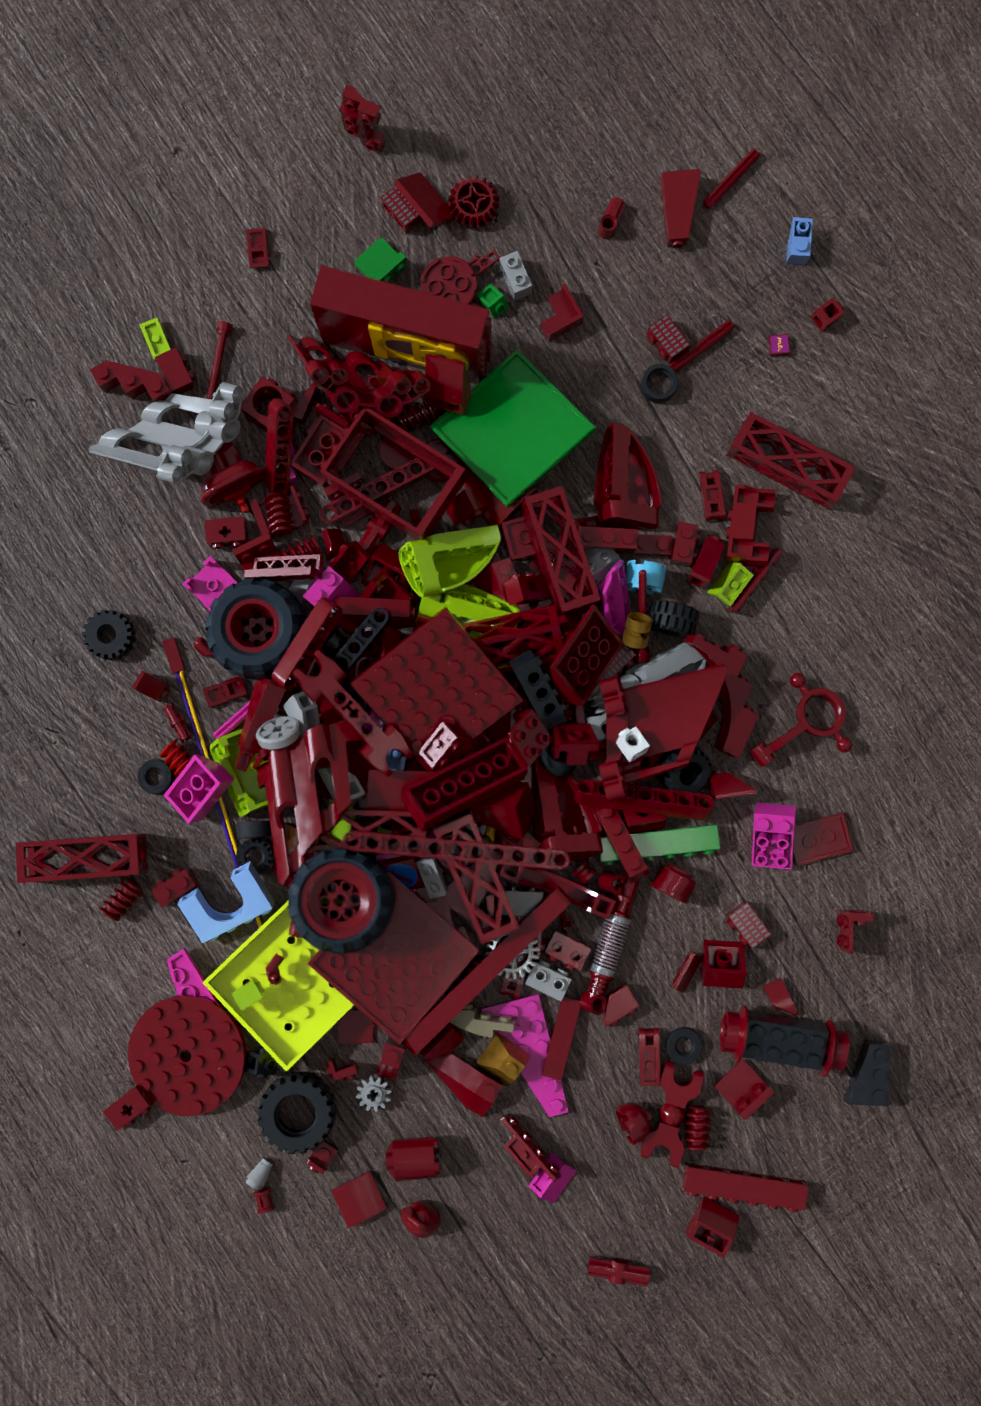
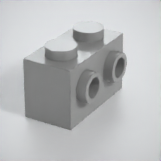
M542 959L539 962L535 960L534 962L537 965L531 967V972L528 973L525 984L562 1001L572 980L568 976L569 973L560 968L557 971L550 968L551 964Z

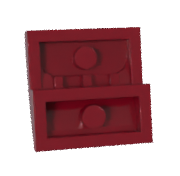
M370 1171L351 1181L348 1180L331 1190L348 1228L387 1209Z

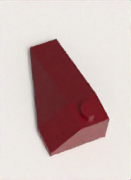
M453 1052L428 1059L424 1058L467 1109L481 1117L492 1106L503 1087V1082Z

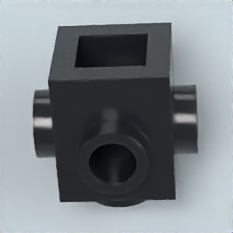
M259 1047V1050L247 1051L246 1072L255 1074L256 1077L266 1078L268 1074H276L278 1062L264 1047Z

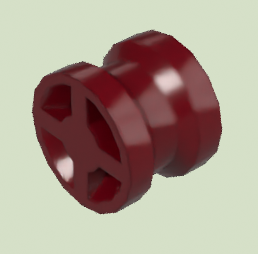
M585 859L572 874L578 876L580 882L585 884L597 870L591 868Z

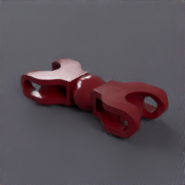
M667 1060L660 1079L661 1086L666 1093L665 1103L660 1108L658 1125L650 1129L648 1136L643 1140L641 1157L649 1158L654 1147L664 1145L671 1152L670 1165L678 1168L684 1152L682 1139L678 1135L679 1125L685 1118L684 1109L687 1102L700 1094L704 1074L701 1070H695L689 1082L679 1083L673 1077L674 1063Z

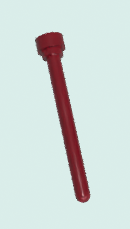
M218 321L216 330L218 331L219 338L206 399H213L212 395L214 392L216 393L226 339L233 329V325L228 322Z
M640 570L639 613L647 615V572ZM647 647L642 649L636 648L635 661H650V651Z

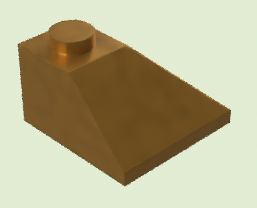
M496 1033L476 1061V1064L509 1086L525 1068L530 1055L499 1033Z

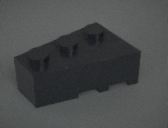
M864 1040L856 1061L854 1073L849 1080L850 1084L842 1099L848 1105L889 1106L890 1044L884 1041Z

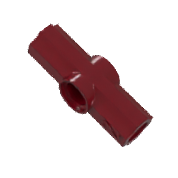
M386 499L382 505L395 515H398L401 510L399 505L389 499ZM374 515L369 521L366 532L361 537L359 544L372 555L380 541H383L389 533L391 523L378 515Z
M590 1256L587 1275L605 1278L615 1284L624 1285L631 1283L647 1287L650 1278V1267L630 1264L627 1260L621 1258H612L610 1260Z

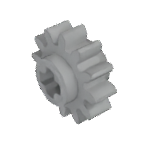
M371 1074L369 1081L363 1078V1085L357 1086V1090L361 1092L356 1095V1098H362L360 1106L367 1104L366 1111L374 1107V1111L377 1112L379 1105L385 1108V1101L389 1102L391 1100V1097L387 1094L391 1093L392 1088H386L389 1081L386 1080L382 1083L381 1075L375 1080L373 1074ZM371 1090H375V1093L378 1092L376 1097L370 1094Z

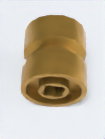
M629 613L625 624L627 629L624 630L622 642L632 648L642 649L647 647L648 632L651 630L653 619L644 613Z

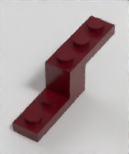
M578 527V534L582 546L585 548L613 549L618 554L672 555V536L638 534V529Z

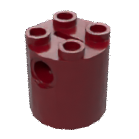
M433 1136L392 1140L385 1153L386 1169L393 1179L397 1182L436 1178V1175L440 1174L439 1159H435V1154L439 1153L437 1138L433 1139Z

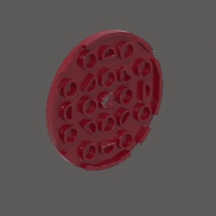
M183 994L163 999L143 1013L131 1033L128 1046V1063L132 1078L150 1102L165 1112L179 1116H197L211 1112L233 1095L243 1078L246 1045L242 1032L227 1010L224 1011L215 1004L216 1002L208 998ZM184 1050L191 1053L190 1060L182 1058Z

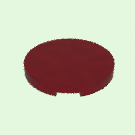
M459 257L437 258L425 268L421 276V292L470 305L476 297L478 287L476 274L471 266Z

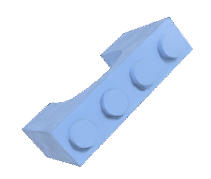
M251 861L234 869L231 875V880L243 898V905L237 911L221 913L214 910L207 903L199 888L180 897L178 906L202 943L208 940L210 942L214 941L220 934L224 932L230 933L237 926L243 923L248 924L255 917L266 915L273 909L274 899Z

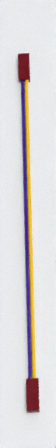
M173 637L164 640L162 643L172 674L176 675L200 755L210 759L183 674L185 667L176 639ZM221 796L216 802V807L235 867L238 868L239 866L236 861L238 847ZM259 916L255 917L252 921L255 932L262 926ZM286 1023L285 1029L287 1031L292 1030V1024Z

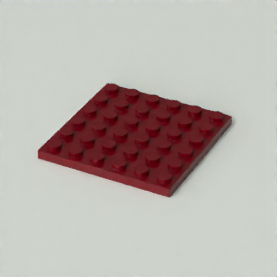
M444 607L351 681L354 689L386 725L391 724L402 735L415 758L427 771H433L434 768L418 752L442 721L448 723L459 736L474 739L523 701V697L447 607Z
M387 871L386 873L392 883L394 893V907L391 920L380 937L368 947L352 953L333 954L319 950L308 962V965L400 1045L479 952V949ZM352 911L348 917H352L354 912Z

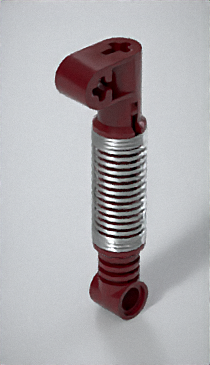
M610 871L603 872L599 877L598 883L602 890L615 894L614 899L616 903L609 919L604 921L606 925H603L605 928H602L603 931L601 933L603 935H600L601 938L599 939L601 942H598L600 945H597L599 949H596L598 951L595 952L594 958L596 959H593L594 962H592L589 972L592 981H589L591 986L588 985L587 988L589 990L581 995L579 1002L583 1010L595 1015L603 1014L607 1008L606 996H604V994H607L605 989H608L606 985L610 984L616 973L611 969H617L615 966L618 965L615 963H618L617 959H620L617 956H621L619 952L621 953L620 949L623 948L620 946H623L622 942H625L622 939L626 938L624 935H627L625 932H628L626 928H629L627 925H630L629 923L632 918L630 912L640 882L638 880L631 884L627 876ZM614 881L619 882L618 886L613 885Z

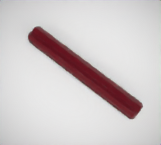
M752 149L708 195L703 205L707 209H711L758 160L760 153L756 149Z
M729 320L672 361L669 366L675 372L679 371L733 331V324Z

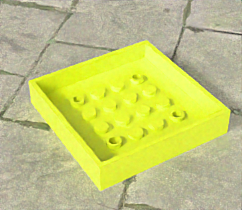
M289 900L202 982L286 1072L354 1005L338 990L331 988L329 982L308 965V962L319 949L312 947L303 938L294 937L295 942L293 944L288 943V938L291 937L288 934L292 921L288 911ZM276 953L284 958L278 967L282 980L277 985L271 984L266 974V967ZM246 979L254 980L255 983L259 981L265 990L262 993L264 998L246 1010L241 1011L231 993L242 987ZM286 1023L292 1024V1030L287 1031L285 1029Z

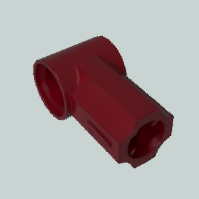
M612 197L604 215L600 219L598 234L603 239H610L614 236L616 227L627 206L623 199ZM604 225H609L611 228L607 229Z

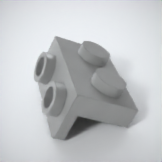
M421 857L416 864L429 898L445 896L448 893L447 886L436 858Z

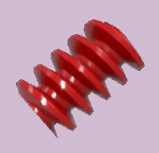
M179 739L169 743L160 753L161 758L166 757L165 764L172 763L169 767L170 770L177 769L174 773L176 777L180 775L192 759V756L185 757L188 750L180 751L184 746L183 744L176 746Z

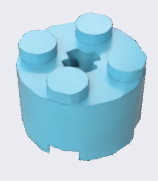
M636 560L628 561L626 569L628 591L636 592V590H639V571L645 570L647 572V595L661 594L664 588L667 567L651 561H644V563L636 564Z

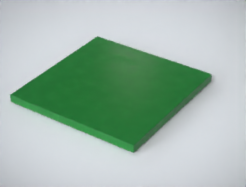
M518 349L471 390L472 396L465 415L447 411L430 426L431 430L507 509L596 431V427Z

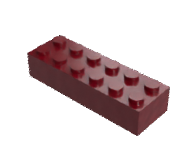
M505 737L405 787L401 800L423 832L524 780L528 767L509 739Z

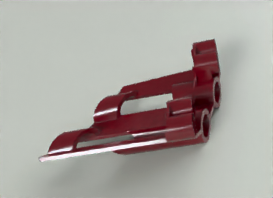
M290 334L287 335L305 363V370L313 383L326 393L334 407L340 412L348 413L354 411L358 406L375 408L384 417H395L402 411L404 404L420 398L431 387L430 381L422 371L406 369L392 372L384 362H373L367 354L358 351L348 353L344 360L335 358L315 338L305 337L298 340ZM313 349L322 351L321 356L323 360H314L309 351ZM359 364H367L379 378L372 380L366 385L355 368Z
M338 722L331 725L320 724L310 728L304 733V737L296 740L291 745L270 751L267 755L268 761L256 769L259 789H262V787L266 789L278 882L282 885H285L288 878L293 876L301 865L306 862L308 850L319 836L328 834L338 824L342 813L351 806L347 748L363 740L347 722ZM331 766L336 798L326 811L320 813L314 772L315 769ZM286 806H292L295 809L299 845L291 853H288L282 811Z

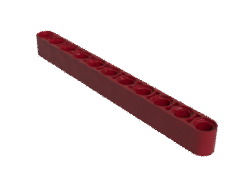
M357 830L349 831L343 837L344 847L354 851L548 869H564L569 864L568 854L561 849ZM349 835L357 836V845L352 846L348 843L347 838ZM373 836L379 840V846L375 848L370 847L368 844V839ZM393 838L400 842V847L395 850L389 847V840ZM413 840L418 841L421 845L420 850L412 851L409 848V843ZM433 842L441 845L442 849L439 853L431 852L430 845ZM454 844L460 845L462 847L461 854L453 855L450 851L451 846ZM479 846L482 848L483 853L480 857H474L471 854L473 847ZM495 848H500L504 854L502 858L495 859L492 857V851ZM516 850L524 852V857L520 861L512 858ZM537 852H542L545 856L541 863L533 860V856ZM557 854L565 856V861L561 865L554 863V857Z
M558 887L519 925L520 928L514 930L407 1035L402 1043L414 1056L420 1052L573 900Z

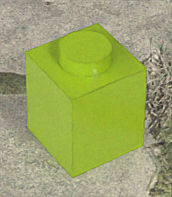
M251 980L232 992L231 995L241 1011H244L263 999L262 993L265 990L259 981L255 983L254 980Z

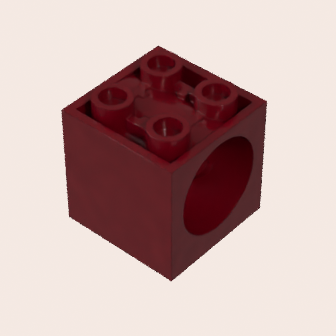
M262 376L242 402L241 411L245 418L267 433L268 416L259 414L261 403L267 398L277 397L293 409L297 404V400L294 398L295 395L285 388L283 391L279 388V384L271 377L267 379Z

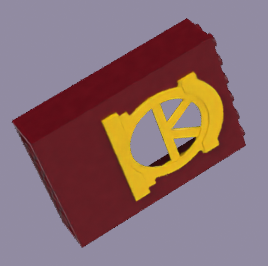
M320 265L310 300V307L324 344L362 352L369 356L425 370L426 354L440 355L446 359H457L465 363L469 382L478 384L480 379L485 378L487 370L486 361L490 360L492 352V318L489 317V309Z

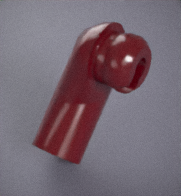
M203 637L196 638L194 648L203 657H214Z
M277 953L266 967L268 981L275 985L279 984L282 980L278 967L284 960Z

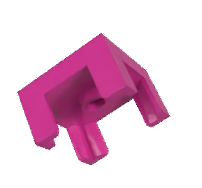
M211 556L203 562L206 566L193 579L188 577L182 583L209 611L215 597L218 598L224 592L223 589L232 583H238Z

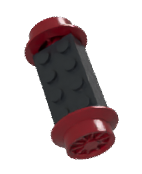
M742 1005L738 1012L725 1011L721 1023L719 1047L722 1052L732 1053L735 1062L738 1063L743 1057L819 1070L820 1075L826 1077L830 1070L842 1072L845 1069L849 1055V1034L845 1030L835 1029L832 1020L820 1023L749 1011L746 1005Z

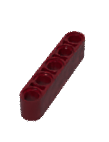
M280 398L273 399L268 406L264 483L266 488L272 493L281 492L286 494L289 489L293 409Z
M327 597L321 598L272 673V679L286 691H291L298 685V681L292 672L298 669L305 674L315 658L313 654L321 649L342 615V608Z

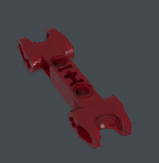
M317 650L313 656L320 665L318 676L308 677L298 669L293 671L292 674L300 684L303 692L315 704L322 698H325L366 743L359 751L364 759L386 777L391 776L393 773L385 761L388 751L397 750L407 759L413 753L405 743L402 735L391 724H388L383 730L376 725L339 684L346 678V674L334 661ZM335 694L343 695L344 702L342 704H337L334 701ZM349 702L351 705H349V706H347V707H348L351 711H353V710H356V711H357V713L355 714V716H356L357 718H355V717L350 718V717L348 716V715H350V711H349L347 708L344 709V710H342L341 708L344 707L345 705H347V703ZM365 723L371 726V733L369 735L362 732L361 728Z

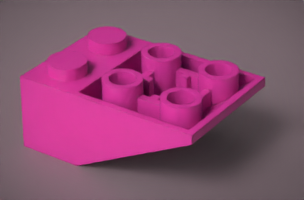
M756 803L751 866L792 870L796 806Z

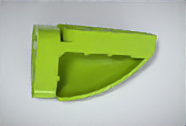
M498 525L434 534L423 540L405 543L399 550V561L412 589L420 597H426L452 591L471 581L490 562L501 540Z
M464 584L449 592L422 597L417 620L420 613L433 617L444 607H447L460 624L520 612V609L514 605L509 606L507 601ZM472 630L469 632L473 639L483 634Z

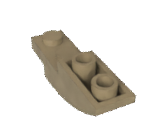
M473 1003L467 1004L450 1021V1023L463 1030L491 1038L494 1037L497 1030L514 1032L517 1027V1019H512V1016L500 1015V1017H496L486 1012L478 1014L479 1006H473Z

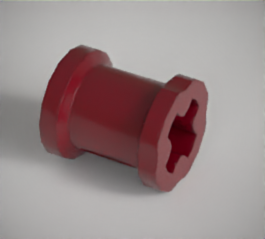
M269 1187L253 1192V1196L257 1200L258 1214L267 1213L275 1209V1205L271 1201V1188Z

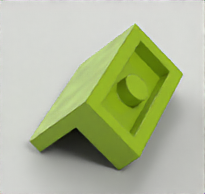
M729 562L707 593L718 597L727 606H731L754 575L742 564Z

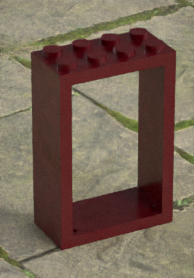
M363 407L362 410L359 409L355 413L354 422L351 426L345 428L341 441L339 443L336 442L333 446L331 456L322 462L320 473L326 483L416 540L426 539L431 535L467 481L466 469L368 407ZM369 430L377 431L450 478L417 528L339 479L340 473Z

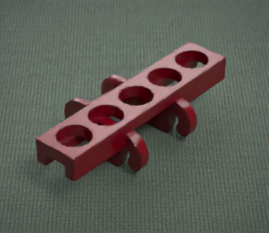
M492 250L480 260V256L474 254L475 257L468 264L472 269L476 265L480 266V271L475 272L476 276L484 270L490 274L491 272L488 268L498 262L500 257L495 250ZM495 254L496 259L491 261L489 258Z

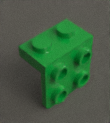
M379 238L355 260V266L368 278L390 283L397 274L405 270L407 259L401 251L397 253L383 238Z

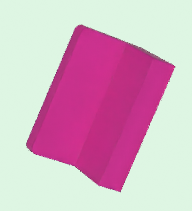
M551 1153L548 1160L558 1166L562 1177L553 1182L541 1168L529 1184V1187L540 1198L555 1203L576 1173V1170L565 1164L556 1154Z

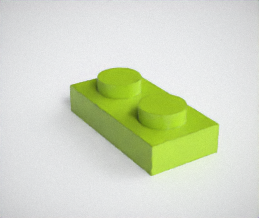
M158 318L139 324L155 362L156 356L171 350Z

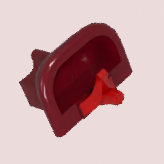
M232 441L225 443L215 453L213 465L205 474L207 479L201 486L202 495L200 501L207 509H211L223 502H236L240 505L242 513H247L250 511V507L247 505L245 498L253 486L265 481V470L252 461H243Z

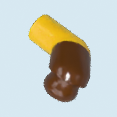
M487 826L486 834L482 836L483 842L493 843L496 829Z

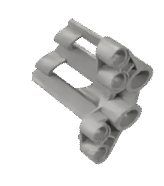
M223 382L219 385L216 393H213V399L171 393L165 401L160 400L149 404L141 414L142 421L128 430L116 428L106 432L100 438L98 444L90 446L89 452L156 470V477L158 479L175 484L180 483L191 474L204 475L211 469L214 455L223 443L233 441L239 433L240 422L238 417L242 405V387ZM171 408L198 413L195 420V430L163 422L161 417ZM132 437L161 445L163 452L157 457L118 445L124 438Z

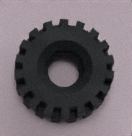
M101 610V613H93L94 617L87 619L89 622L84 624L85 632H82V636L85 637L83 643L87 645V650L92 652L93 655L107 660L121 659L122 655L126 656L128 654L127 651L133 648L131 646L132 642L136 640L134 638L136 631L132 628L134 626L126 616L114 610ZM107 627L113 628L116 632V637L112 642H105L101 637L102 631Z

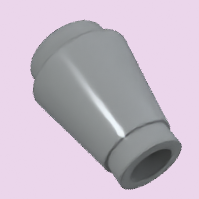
M262 1158L247 1175L246 1183L259 1191L261 1187H264L273 1164Z

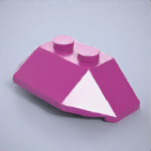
M619 560L597 586L601 599L600 612L621 639L624 630L627 629L625 626L627 615L632 612L623 560Z

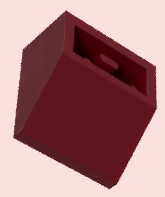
M703 1196L685 1233L688 1239L725 1258L734 1240L740 1215Z

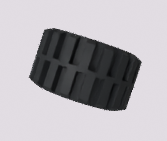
M666 600L653 601L649 616L653 619L651 630L681 638H686L687 635H695L700 612L682 603Z
M695 747L689 767L684 774L680 775L683 767H679L657 775L661 779L662 784L670 790L698 793V790L702 791L704 789L703 786L708 784V778L712 775V772H710L712 769L711 760L704 752ZM681 748L663 752V757L658 761L660 765L676 762Z

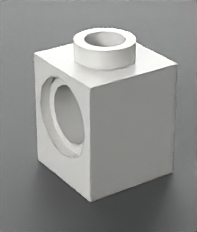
M637 727L624 729L619 733V738L616 742L629 763L644 755L650 746ZM632 740L636 745L632 746L627 741Z

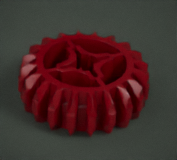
M469 175L468 181L462 178L461 184L456 182L455 189L451 188L450 190L451 195L448 197L450 202L448 207L452 210L451 215H456V222L462 220L463 227L468 223L470 229L473 227V224H476V227L479 229L480 223L486 226L487 220L492 222L494 220L493 215L497 216L498 214L497 209L500 208V203L498 202L500 196L497 194V188H492V182L486 184L487 179L485 177L480 181L478 175L475 177V180H472V177ZM469 191V194L466 197H462V199L459 200L464 193ZM472 196L474 197V201H476V208L474 204H472ZM489 204V206L486 208V210H484L483 212L479 213V210H480L481 208L486 207V205ZM465 210L471 211L472 214L465 212Z

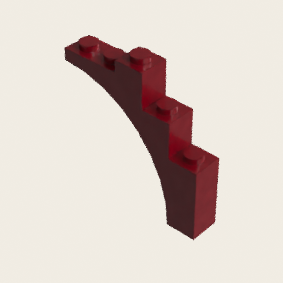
M700 634L687 635L684 642L695 649L710 667L724 664L729 668L720 690L722 723L714 748L731 757L739 758L759 715L753 713V708L744 705L753 688V685L747 682L748 679L739 675L748 655L742 652V648L733 644L722 647L716 643H708L706 641L707 638Z

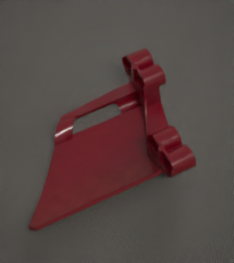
M724 664L626 689H623L619 676L599 681L606 709V763L599 764V770L608 802L628 797L626 784L689 764L729 668ZM637 727L650 746L644 755L629 763L616 742L619 738V733L624 729ZM632 740L627 741L632 746L636 745ZM681 748L676 762L644 770L640 768L644 757Z

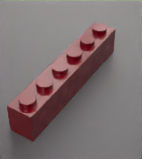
M685 1162L682 1188L684 1192H687V1195L698 1197L699 1194H702L714 1200L722 1197L727 1198V1201L738 1203L739 1200L747 1201L746 1203L752 1206H758L759 1203L767 1204L766 1206L772 1209L786 1207L791 1212L805 1210L808 1185L805 1181Z

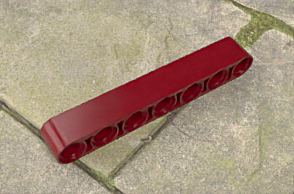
M417 457L356 490L362 494H369V498L378 503L425 479L438 470ZM418 466L422 468V471L419 474H413L411 472L412 469ZM401 475L404 477V481L396 483L394 481L395 477ZM381 484L387 486L384 492H378L377 488ZM344 495L322 507L320 517L326 525L333 526L367 508ZM345 503H352L350 510L342 509ZM333 511L335 516L330 520L325 519L326 513Z
M590 779L579 780L574 795V800L580 805L695 820H707L715 803L714 799L707 794L626 784L628 797L608 802L603 781Z

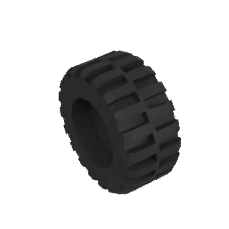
M301 1071L294 1072L293 1074L287 1073L281 1078H277L261 1097L260 1106L257 1110L259 1115L257 1120L258 1126L262 1127V1136H267L269 1139L268 1143L271 1146L273 1144L278 1146V1151L283 1152V1150H287L288 1154L293 1155L295 1152L304 1154L308 1150L316 1149L330 1134L336 1120L337 1105L334 1102V1093H330L329 1085H324L320 1077H312V1073L308 1072L301 1074ZM292 1094L305 1096L313 1103L316 1109V1118L308 1129L293 1130L282 1122L279 1115V1106L284 1098Z

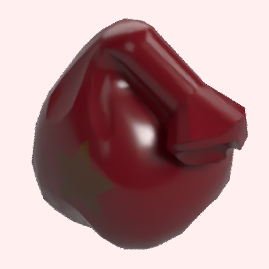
M415 1201L410 1206L403 1208L400 1213L401 1220L404 1221L406 1229L417 1237L428 1238L435 1234L439 1228L441 1221L439 1211L425 1201Z

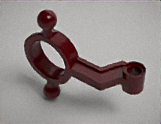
M794 673L790 677V684L792 687L798 688L803 694L796 708L798 724L768 745L763 741L749 752L758 765L763 767L775 758L773 755L774 751L790 742L803 731L818 737L833 735L837 741V749L842 753L849 752L853 746L852 741L847 737H843L839 731L846 718V709L841 698L835 692L826 688L809 690L805 685V676L801 673ZM821 697L832 705L835 718L829 729L820 730L808 722L805 715V706L810 698Z

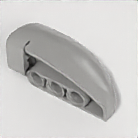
M683 642L651 657L648 662H642L626 670L625 675L621 676L620 680L623 689L704 669L706 660L695 649Z

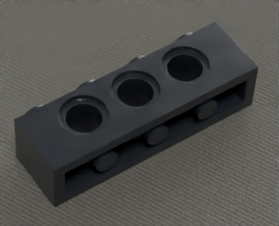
M528 650L510 660L509 663L546 730L548 731L566 721L567 718L564 713L567 710L562 701H557L556 698L559 695L555 687H550L548 684L551 679L546 670L542 672L540 667L543 666V663L539 656H534L531 650Z

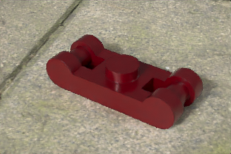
M712 470L709 473L705 471L699 472L698 477L705 521H712L713 518L725 519L719 470ZM707 480H713L714 484L707 485ZM717 505V510L711 511V506Z

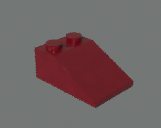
M321 414L291 460L290 465L292 468L321 487L326 488L328 483L325 482L320 473V466L326 458L328 459L331 456L333 446L336 442L339 443L345 429Z

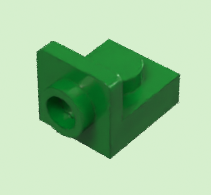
M491 283L476 295L478 301L489 309L494 319L509 308L504 295Z

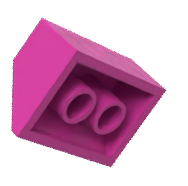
M195 754L164 796L185 821L190 824L205 818L234 781V778L221 764Z

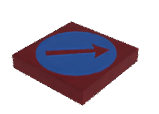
M407 855L377 861L386 872L389 871L410 890L425 887L416 864L415 856Z

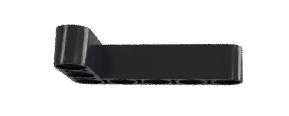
M383 607L375 608L332 660L346 675L390 623L392 614L389 609ZM379 611H383L386 615L383 622L377 619ZM368 626L373 630V635L370 638L364 634V630ZM354 642H357L360 645V651L358 653H355L352 650V644ZM342 657L348 662L345 669L339 665ZM345 678L339 683L342 687L347 686L350 689V696L356 702L359 699L364 700L351 685L349 679ZM337 693L334 695L341 702H344L342 694ZM365 701L366 707L364 711L368 712L371 709V707Z

